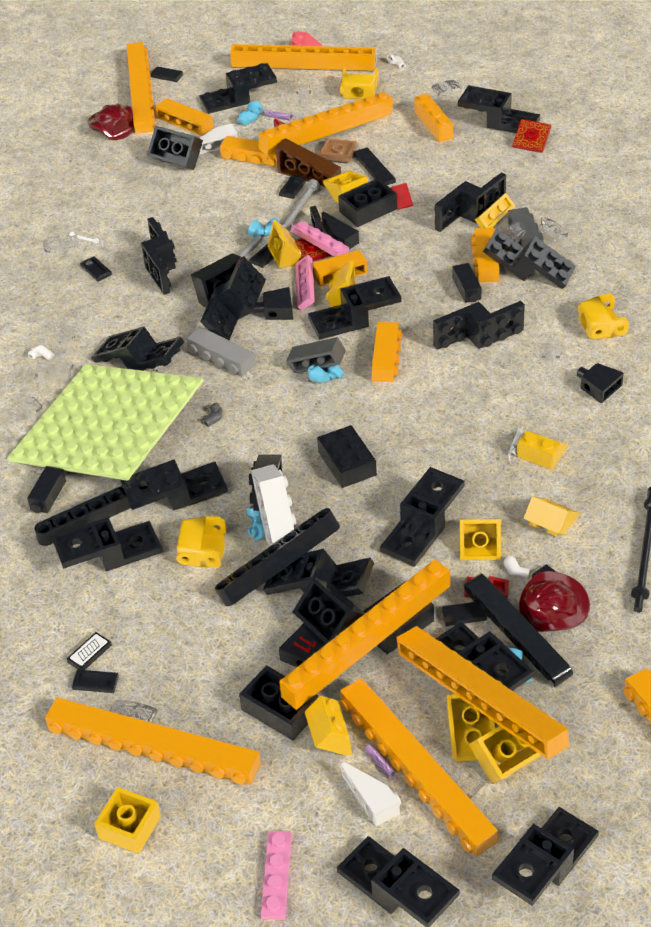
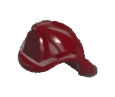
M118 103L105 105L99 112L89 118L88 126L94 131L97 129L108 139H124L132 133L134 128L132 108L128 105L121 106Z
M553 571L540 572L531 578L524 587L519 601V612L538 632L575 628L587 618L590 611V599L585 588L576 579Z

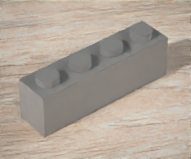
M199 327L186 338L190 353L197 354L204 360L211 361L218 367L229 370L234 375L237 374L242 377L256 365L254 352L202 327Z

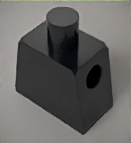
M289 287L264 292L262 294L263 302H257L255 305L254 313L264 312L265 320H293Z
M597 363L589 370L580 367L576 376L581 378V389L598 402L603 403L623 385L624 373Z

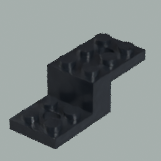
M261 63L240 70H232L225 73L226 89L206 92L199 95V99L208 114L247 105L250 103L249 89L277 83V77L268 63Z
M468 85L458 100V107L487 112V128L517 133L521 119L535 122L540 121V114L511 109L512 93Z
M499 173L487 184L483 185L482 188L467 181L457 186V188L435 204V230L441 232L460 216L477 223L475 219L500 196L506 193V174Z
M150 217L147 219L150 240L141 242L144 265L163 295L170 293L169 287H171L167 274H169L170 270L176 268L175 263L177 259L173 253L175 245L172 239L169 240L167 232L162 230L160 222H156L154 217Z
M499 229L493 232L482 251L522 281H525L536 270L561 289L567 285L576 267L570 260H567L536 236L523 248Z
M244 256L239 258L230 280L214 289L200 320L210 332L227 340H230L237 321L253 312L266 281L264 276Z
M390 276L340 288L341 305L308 313V319L319 340L369 327L368 311L402 302L401 295Z
M518 301L490 313L480 302H476L433 320V346L437 350L447 348L450 344L458 341L461 342L468 337L478 349L489 347L497 341H503L511 335L519 334L524 330L525 304L522 301Z
M145 326L109 336L91 358L95 363L100 361L106 362L112 358H120L127 369L144 371L158 366H167L171 363L172 357L180 351L184 340L180 336L156 343Z
M175 459L135 473L128 481L120 480L132 510L168 497L174 511L228 492L227 485L215 461L181 474ZM203 481H208V482H207L206 484H204V485H201V484H200V483L203 482ZM148 486V488L141 490L142 487Z
M429 467L400 503V522L380 545V552L415 567L444 530L445 511L464 488L465 480ZM404 542H411L412 544H411V545H404L403 543H404Z
M109 517L51 536L63 569L100 557L107 572L163 553L162 546L150 521L115 532ZM136 541H142L140 544H133ZM75 544H80L79 547H76V548H73V547H72V546L75 545Z
M324 548L307 552L267 580L263 591L270 595L300 588L304 593L312 578L316 577L329 581L346 597L364 594L374 562L369 557L336 565Z
M461 621L435 638L512 691L534 677V671L490 631L479 638ZM457 645H461L464 648L462 650H457L454 647ZM497 670H507L508 672L506 674H499Z
M558 807L542 828L533 823L492 873V880L533 906L551 882L560 886L596 840L599 831L563 808ZM562 834H568L572 837V839L569 841H563L560 839L559 836ZM522 869H529L533 874L525 877L519 872Z
M369 836L337 866V873L388 913L392 914L400 907L425 927H430L460 895V890L405 848H402L394 856ZM367 864H374L377 866V868L374 871H367L364 869V867ZM421 891H428L432 894L427 899L418 896Z

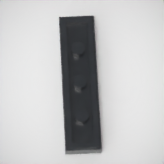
M368 147L353 151L355 158L374 179L379 178L386 185L396 183V178Z

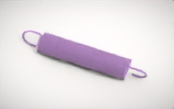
M266 110L264 115L288 121L293 117L291 114Z
M372 744L366 746L365 752L388 778L392 772L393 774L396 773Z

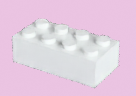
M274 464L251 470L265 538L269 547L294 530L293 525H296L294 513L290 511L292 500L290 495L286 493V488L288 487L287 478L285 475L283 476L282 471L278 470Z

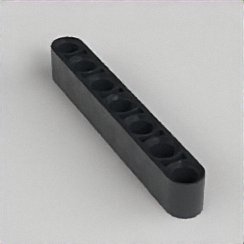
M122 485L37 523L34 530L38 543L42 546L53 544L52 535L107 517L110 518L130 509L131 507ZM148 486L142 487L141 490L148 488Z
M322 509L220 581L214 589L224 605L231 606L335 533L340 528V524L331 509Z
M480 573L464 584V589L468 596L516 648L523 652V655L548 681L551 680L555 684L554 687L559 686L573 676L570 665L484 574Z

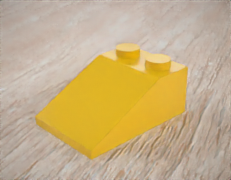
M446 695L453 762L476 761L477 758L468 744L495 729L494 721L457 695Z

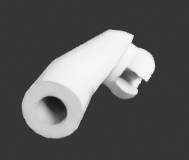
M393 54L387 56L389 64L397 65L399 69L406 67L400 56H394Z
M43 345L32 347L28 352V356L31 359L43 356L50 361L55 356L53 352Z
M508 556L504 559V566L509 575L528 579L529 568L520 567L513 556Z

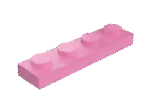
M299 222L291 226L292 233L334 257L349 253L348 246L321 232L319 229L310 226L307 222Z
M309 255L295 264L297 307L300 310L310 307L315 302L313 262Z
M268 831L261 919L286 920L291 831Z

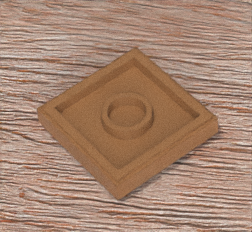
M327 138L319 156L330 161L350 162L353 151L357 148V141Z

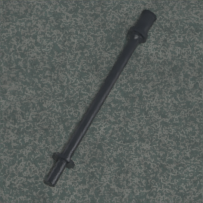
M651 487L647 490V499L644 502L647 516L637 587L632 588L631 591L632 598H635L634 611L637 613L642 612L643 601L647 600L650 594L645 586L651 548Z

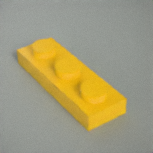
M505 193L479 215L475 221L480 228H492L515 205Z

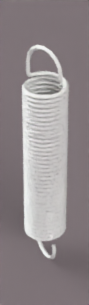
M522 426V430L518 429L508 452L509 460L511 453H514L515 457L517 455V445L519 439L524 434V426Z

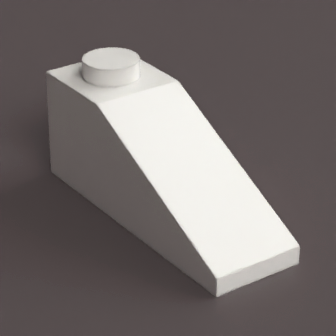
M228 124L216 127L200 137L203 143L199 154L219 150L226 136L238 137L233 125Z
M346 762L341 764L342 777L375 826L400 814L399 805H401V800L396 792L392 793L388 785Z

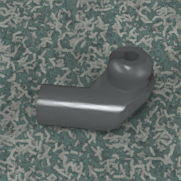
M213 403L210 406L212 410L211 415L203 419L207 427L220 421L222 418L223 409L219 403Z

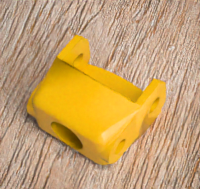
M344 67L340 85V94L343 95V98L364 99L368 96L376 95L379 85L378 68H375L374 74H347V69Z
M611 293L581 302L577 307L579 321L590 339L613 338L625 335L628 332L629 321L625 317L618 318L612 311L615 305V297Z
M214 516L183 520L176 547L177 562L194 567H220L225 548L224 534H226L227 530L225 520Z

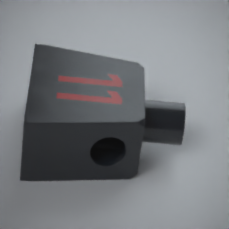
M303 623L279 647L280 660L298 667L325 646L326 643Z

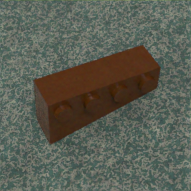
M286 138L276 147L277 168L280 174L290 177L291 175L304 177L307 182L314 179L324 187V180L341 174L340 166Z

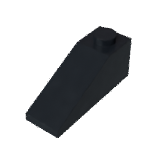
M324 211L321 213L322 225L328 235L348 246L349 250L359 244L358 230Z

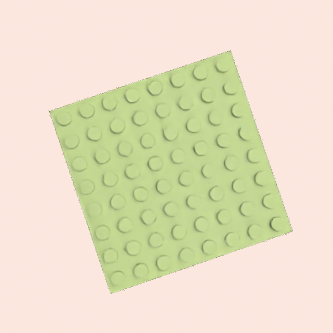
M85 364L11 452L7 460L128 481L204 380L198 377Z

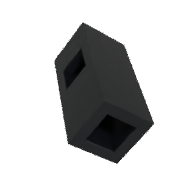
M464 263L452 266V279L464 302L481 300L482 287L470 264Z
M50 466L44 468L27 497L30 510L35 513H48L66 483L64 469Z

